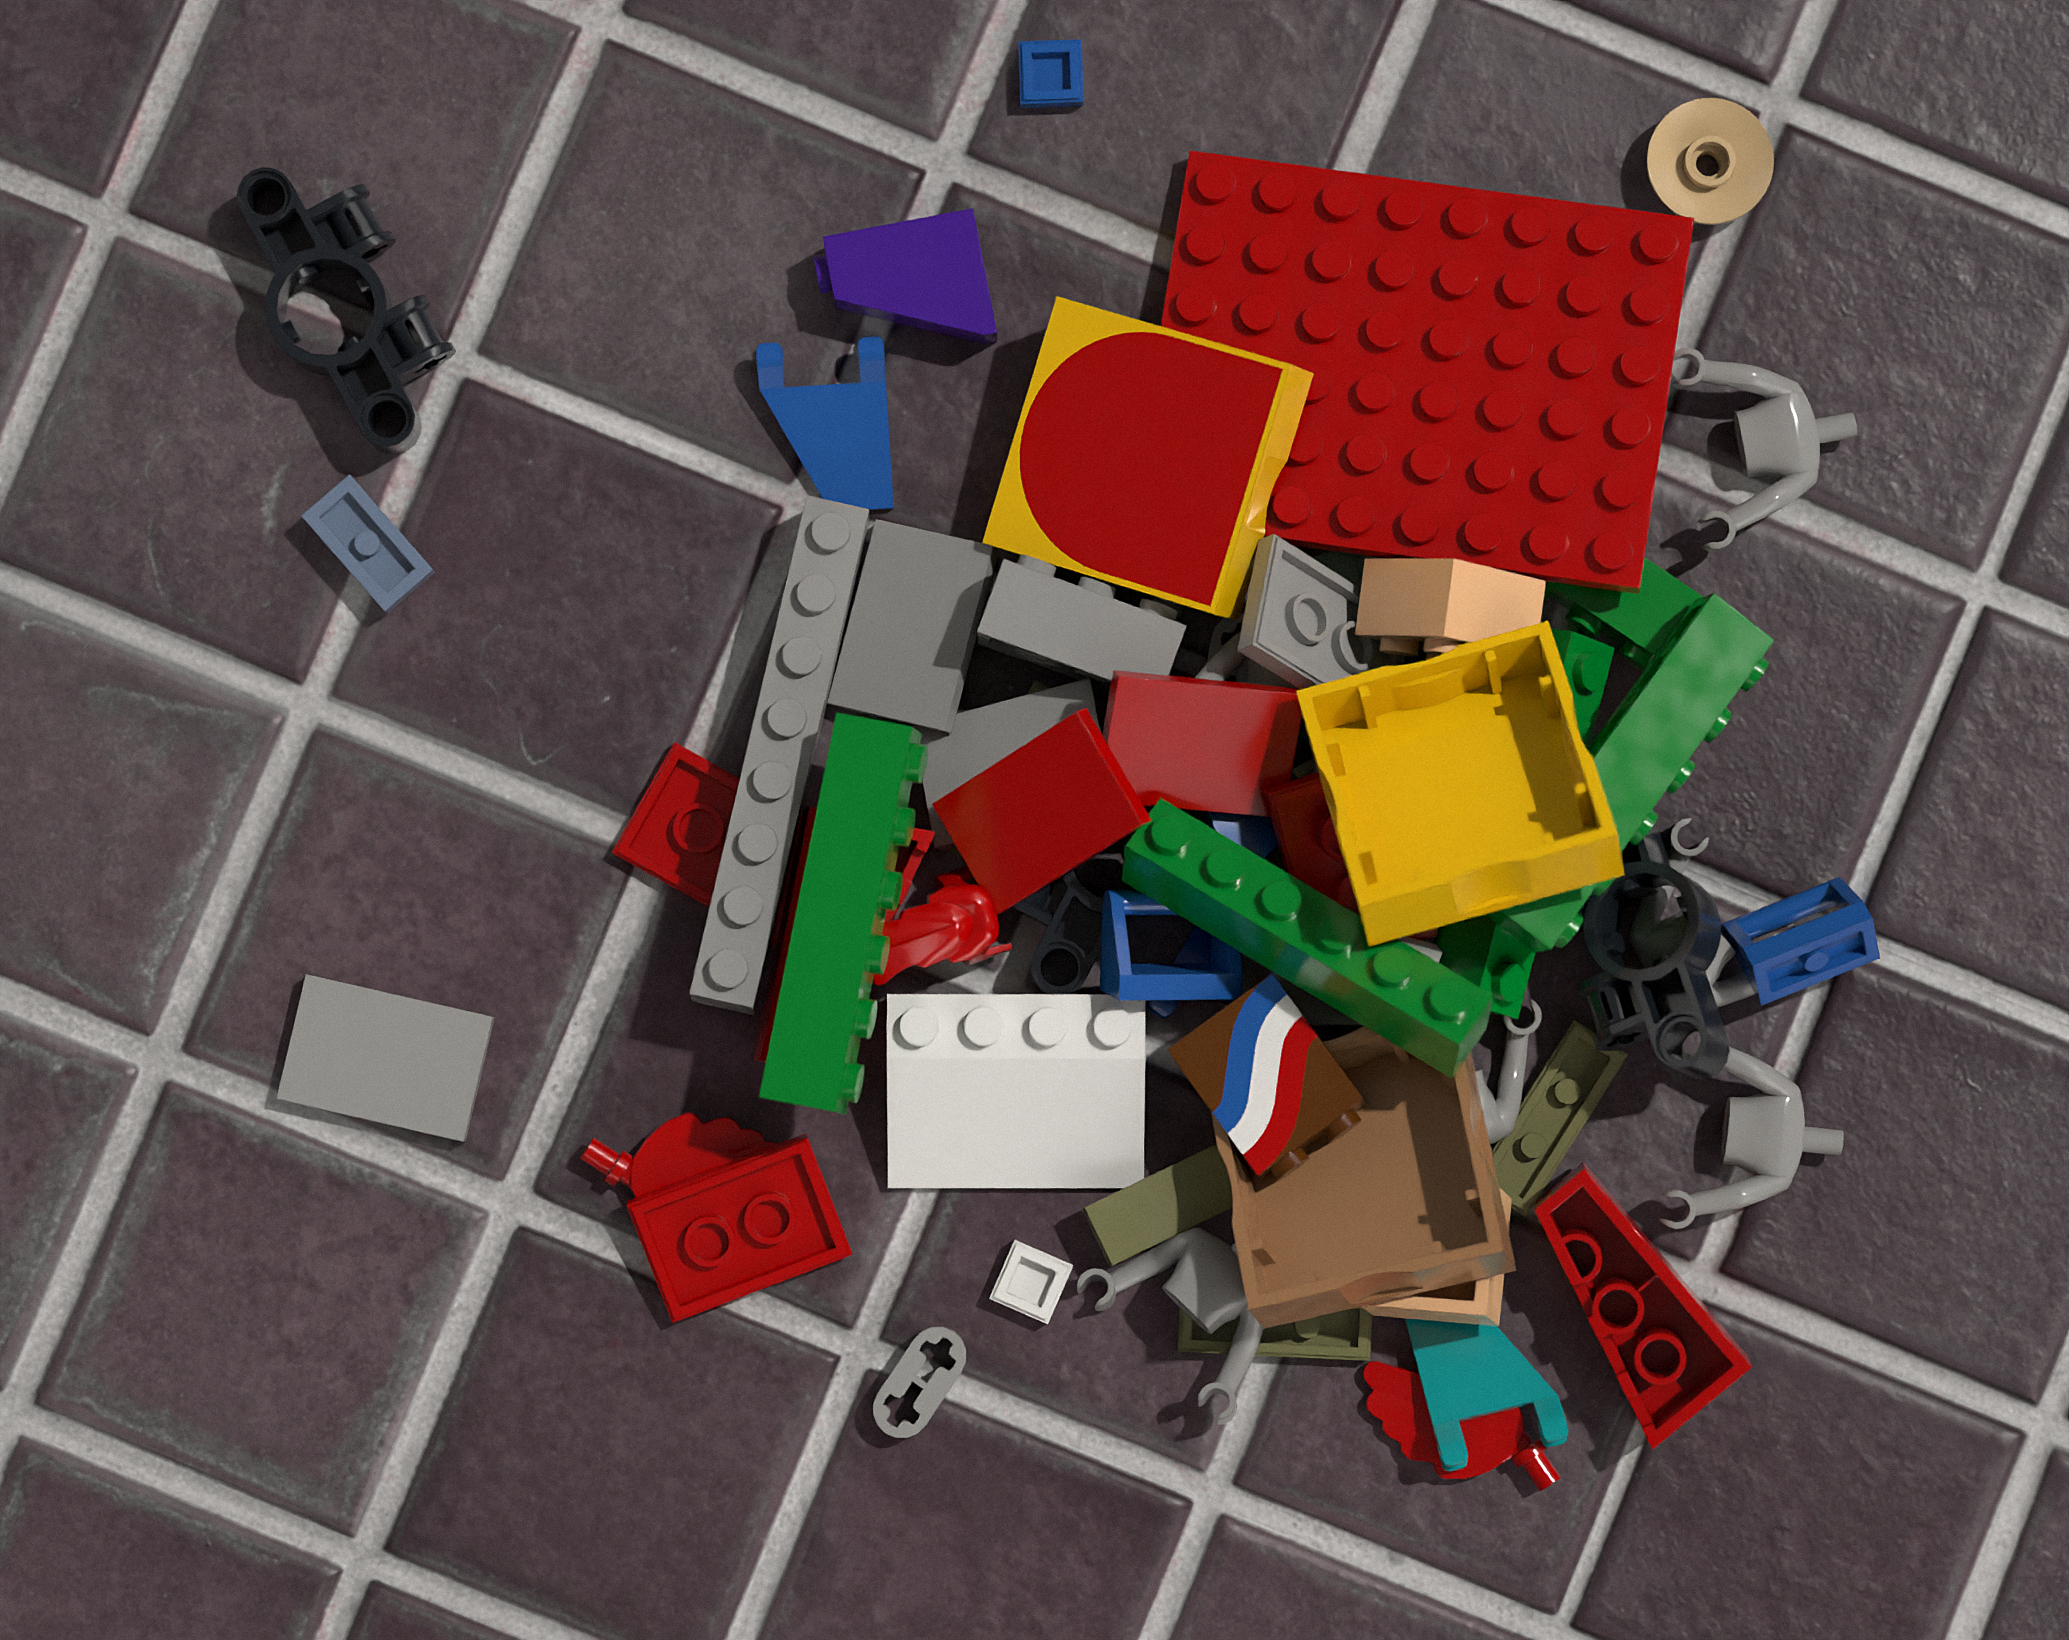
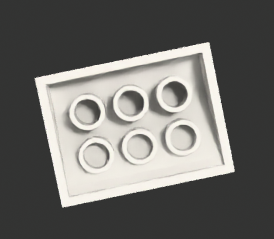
M887 994L888 1188H1125L1144 1179L1145 1000L1118 1001L1108 994Z

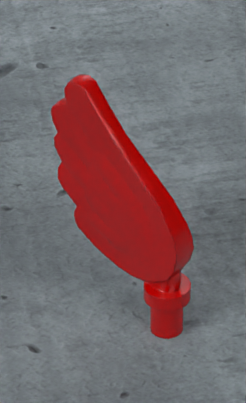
M685 1112L668 1119L650 1133L634 1156L624 1150L619 1154L593 1137L580 1156V1159L604 1174L605 1178L603 1181L612 1187L617 1182H620L630 1188L635 1197L778 1143L765 1141L762 1133L755 1129L740 1128L737 1121L730 1117H719L703 1122L698 1115Z
M1378 1360L1369 1361L1363 1368L1364 1380L1372 1389L1366 1399L1367 1410L1374 1417L1383 1421L1382 1430L1388 1437L1400 1443L1401 1451L1408 1459L1432 1463L1433 1469L1438 1476L1444 1479H1466L1489 1472L1511 1458L1517 1468L1523 1466L1539 1492L1561 1478L1543 1452L1547 1447L1542 1444L1541 1438L1534 1441L1525 1429L1524 1417L1519 1407L1460 1421L1459 1424L1468 1452L1467 1466L1451 1472L1445 1471L1441 1465L1419 1373Z

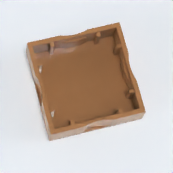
M1365 1026L1345 1036L1322 1042L1364 1099L1366 1105L1356 1111L1362 1121L1332 1143L1323 1135L1304 1149L1309 1160L1279 1181L1273 1173L1262 1180L1259 1178L1211 1112L1218 1151L1228 1170L1232 1187V1226L1249 1312L1264 1329L1516 1271L1471 1052L1454 1077L1450 1078Z

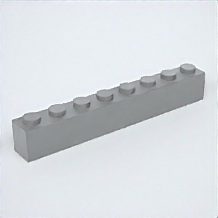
M809 495L806 496L691 985L690 997L693 1002L750 1015L755 1013L868 529L869 509Z

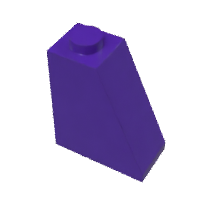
M973 208L823 236L826 254L813 256L820 294L833 292L836 309L981 344L997 342V330Z

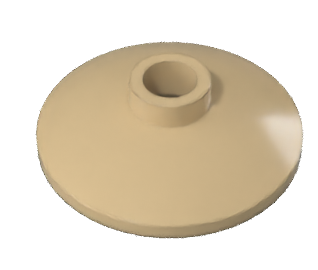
M1720 98L1695 99L1673 109L1656 127L1647 150V173L1650 184L1658 199L1675 215L1694 218V223L1723 224L1748 213L1766 193L1774 169L1773 147L1762 123L1744 107ZM1702 155L1714 157L1718 163V172L1713 176L1702 175L1696 167L1697 158Z

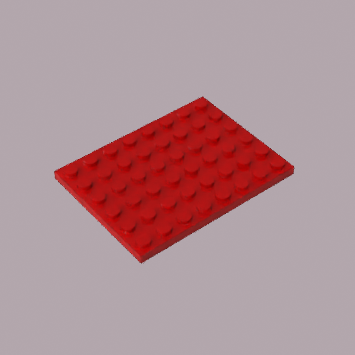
M1189 150L1161 327L1292 364L1314 374L1288 460L1275 481L1269 498L1264 538L1275 534L1294 546L1386 559H1457L1544 581L1639 594L1694 218Z

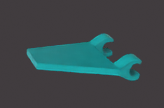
M1404 1318L1428 1407L1441 1465L1445 1471L1451 1472L1467 1466L1468 1452L1459 1424L1460 1421L1533 1404L1542 1444L1545 1447H1554L1567 1442L1569 1430L1559 1396L1497 1326Z

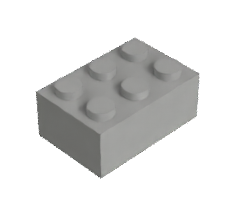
M1021 554L1017 563L1006 559L1003 560L977 630L979 645L1078 681L1091 678L1098 683V688L1110 692L1113 670L1169 676L1187 626L1175 621L1178 613L1176 610L1147 599H1141L1138 608L1115 600L1116 588L1091 578L1081 577L1078 586L1055 578V566L1034 557Z

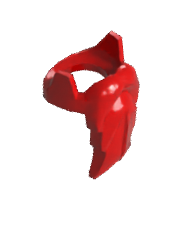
M968 866L935 876L934 881L937 891L926 896L927 903L903 909L899 914V918L884 922L882 935L890 938V949L884 973L882 975L874 974V984H885L900 971L913 965L926 968L947 959L949 963L962 961L965 966H969L1013 949L1011 943L990 947L996 942L999 935L998 917L993 911V904L988 894L980 886L965 882L974 877Z

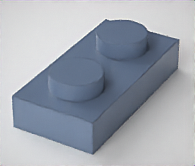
M350 474L302 515L304 520L387 614L435 573L431 566Z

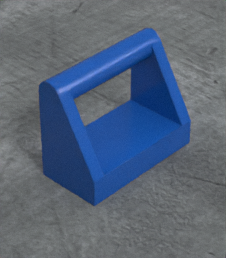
M1841 877L1721 924L1724 936L1736 951L1734 956L1761 1006L1880 959L1873 918L1863 900ZM1835 905L1839 909L1757 943L1751 940Z
M1106 890L1104 892L1099 990L1118 1001L1237 999L1242 995L1243 969L1240 951L1213 935L1211 938L1210 963L1131 964L1125 915L1178 914L1138 890Z

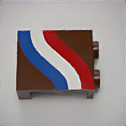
M1270 974L1167 1049L1261 1180L1273 1173L1278 1181L1285 1178L1309 1160L1308 1155L1304 1151L1309 1145L1323 1135L1332 1143L1362 1121L1356 1111L1366 1105L1364 1099L1273 974Z

